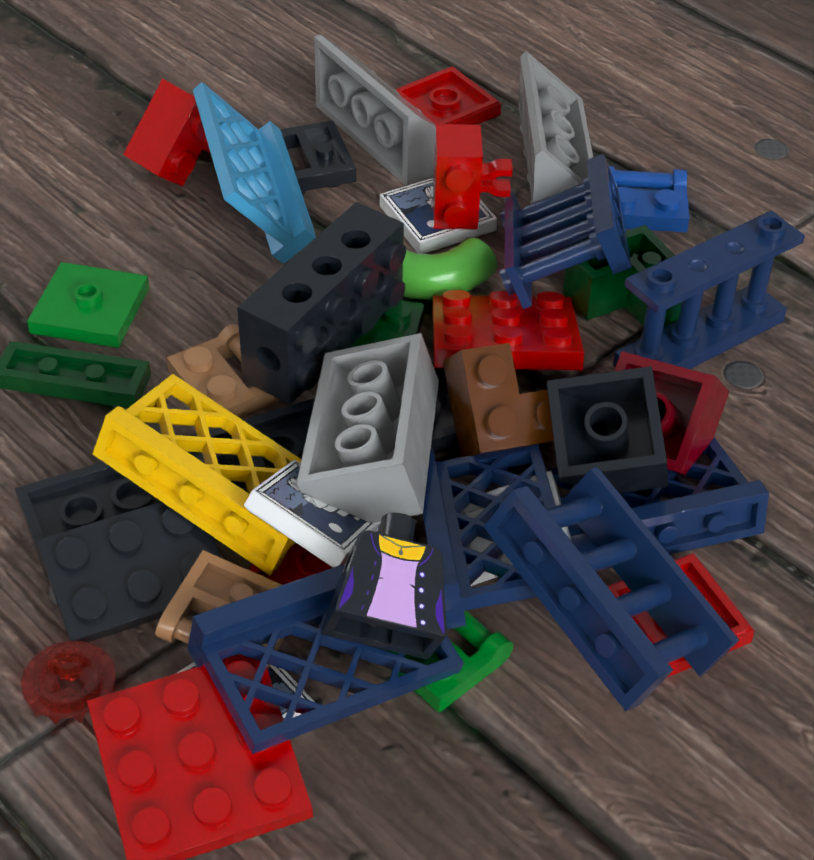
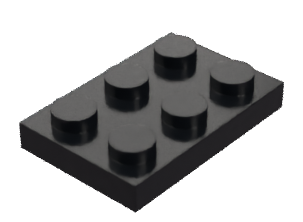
M163 502L37 540L38 549L72 648L160 619L202 550L221 558L213 536Z

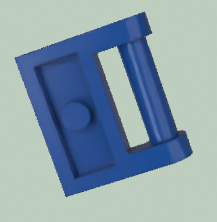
M609 166L620 192L625 229H634L646 225L653 231L687 232L690 219L687 196V170L673 169L672 173L622 171L615 170L614 166ZM642 189H660V190H642Z

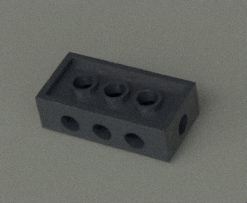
M355 202L237 307L243 381L291 405L305 390H311L318 382L325 353L350 348L363 334H368L374 328L377 320L390 308L396 307L402 300L405 292V283L403 282V261L406 255L404 223Z

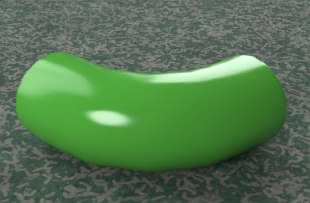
M473 237L466 238L453 249L438 254H418L406 250L403 261V282L405 283L403 297L433 300V295H443L448 290L468 292L484 283L496 272V257L486 243Z

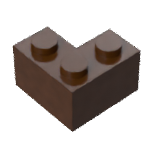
M510 343L460 350L443 361L460 457L476 456L536 444L539 445V448L555 445L548 390L519 394Z

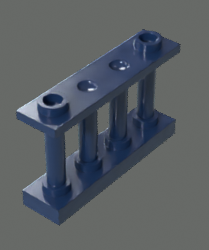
M604 153L587 160L589 176L583 178V183L523 208L520 207L513 190L510 197H505V210L500 212L505 228V267L500 269V275L507 293L510 296L517 294L523 309L532 306V282L596 257L598 261L607 259L613 275L632 268L620 192Z
M771 210L626 278L625 287L647 305L642 338L615 351L613 366L616 367L620 353L623 351L692 369L784 322L787 308L766 292L775 256L802 244L805 235ZM752 268L749 285L736 292L739 274ZM717 285L714 303L700 309L703 291ZM681 302L678 321L664 327L666 310Z
M598 467L589 469L561 503L562 505L545 509L528 486L512 490L484 526L485 530L625 712L640 705L673 671L668 663L684 657L700 677L706 674L739 641L733 631ZM578 524L596 548L580 553L561 528ZM612 567L631 592L615 597L596 572ZM647 611L667 635V638L652 644L632 617Z

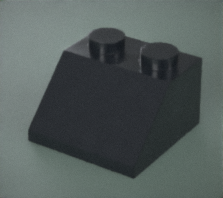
M652 366L547 381L560 482L577 485L590 468L598 467L619 493L668 487L667 458Z

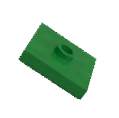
M61 262L27 320L29 333L119 348L149 290L148 276Z

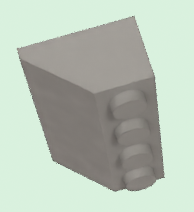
M323 35L315 36L316 107L333 120L336 125L405 186L434 177L436 124L356 57Z
M525 51L520 56L519 113L521 120L520 130L523 134L525 148L523 153L526 157L528 170L527 180L530 184L532 198L530 204H533L582 184L583 178L589 176L587 160L593 158V152L582 98L529 52Z
M421 333L325 353L297 479V486L300 492L369 523L381 521L382 516L387 513L396 512L409 516L423 514L439 380Z

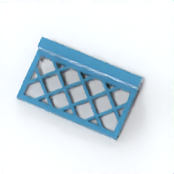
M201 82L193 89V93L223 198L265 231L272 256L284 264L315 239L316 234L281 130L271 121L267 122L260 129L256 128L219 95Z

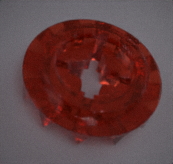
M67 641L54 644L39 652L26 666L21 679L24 701L30 706L35 717L47 716L55 725L62 719L74 718L81 723L84 715L90 712L88 700L115 692L116 673L114 664L104 650L91 643ZM57 677L61 680L65 678L70 682L75 681L79 677L81 691H75L69 687L61 691Z

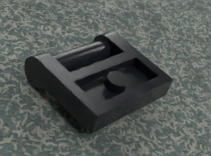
M333 120L280 129L287 150L297 148L306 169L297 171L294 168L302 195L308 190L325 187L333 188L342 184L356 182L355 164Z

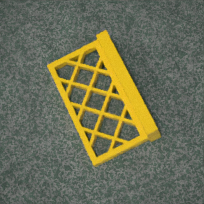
M171 374L128 409L125 410L117 406L105 416L92 453L95 457L268 575H271L281 565L287 551L296 542L247 510L244 504L251 491L260 483H263L294 459L301 463L302 460L174 374ZM172 395L189 406L190 410L168 409L165 399ZM144 422L159 423L162 434H160ZM172 424L195 426L197 436L175 435ZM208 427L221 428L229 433L232 439L211 438ZM188 452H202L205 464ZM215 453L237 455L240 466L219 465ZM251 456L265 457L274 463L275 468L254 467ZM231 481L246 482L249 493Z

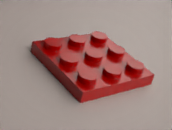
M448 290L443 295H433L434 368H444L443 361L460 350L510 343L515 369L583 370L584 349L571 297H564L557 292H540L536 297L532 296V306L523 309L517 294L510 296L507 291H494L489 296L470 295L469 292L463 290Z
M240 654L222 659L229 673L252 681L261 662ZM204 665L87 701L127 860H185L314 818L313 809L291 741L287 740L252 754ZM266 668L261 684L273 688L268 669ZM240 693L245 701L247 695ZM254 698L250 712L260 730L284 721L279 706Z

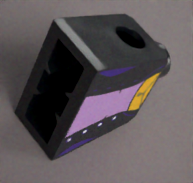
M396 512L387 513L381 518L379 533L370 530L361 531L345 560L322 624V635L427 660L446 638L447 620L442 553L437 547L413 541L415 520L411 516Z

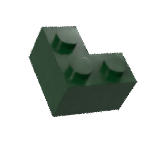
M646 225L626 231L632 268L613 275L607 259L598 261L596 257L565 269L562 294L565 297H571L573 306L586 321L626 307L644 327L647 305L625 287V279L675 256ZM681 302L666 310L664 327L678 321Z

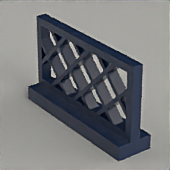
M715 437L701 454L709 457L712 461L711 465L705 466L694 463L684 475L701 480L697 487L674 481L673 479L677 473L668 471V487L650 489L653 491L649 497L631 492L619 493L669 555L764 533L769 491L760 480L748 482ZM558 468L546 470V472H552L558 487L570 490L567 496L575 488L576 485L559 481ZM711 483L725 487L711 491L708 490ZM663 494L677 497L670 500L660 501ZM560 496V500L562 503L566 499V497L564 498ZM578 524L568 526L571 541L580 553L596 548Z
M538 444L440 462L435 461L433 448L430 450L423 518L428 545L437 547L442 553L447 629L467 626L464 614L466 610L537 597L513 565L498 560L503 552L485 530L484 526L511 491L528 486L545 509L556 506ZM532 464L520 476L506 471L509 467ZM466 475L477 477L468 486L450 480L451 478ZM536 476L537 482L530 479ZM492 483L501 486L509 485L498 497L483 492ZM470 503L485 508L475 518L461 514ZM477 536L492 542L482 553L467 548ZM484 572L500 577L495 584L471 588V584Z
M344 564L194 615L187 649L197 668L204 665L252 754L457 674L461 671L464 662L447 635L435 650L440 661L430 665L404 658L405 654L402 653L396 655L372 646L322 635V624ZM293 635L313 642L307 661L274 650L278 639ZM320 645L353 656L347 675L314 664ZM240 654L261 662L252 681L229 673L222 659ZM359 658L392 669L390 680L375 685L353 677ZM268 664L301 675L294 695L261 684ZM399 672L404 673V675L397 677ZM310 678L341 689L338 700L322 705L302 698L301 695L307 679ZM348 692L354 693L346 697ZM240 693L247 695L245 701ZM254 698L288 709L284 721L260 730L250 712ZM295 712L301 714V715H298V716L294 717Z

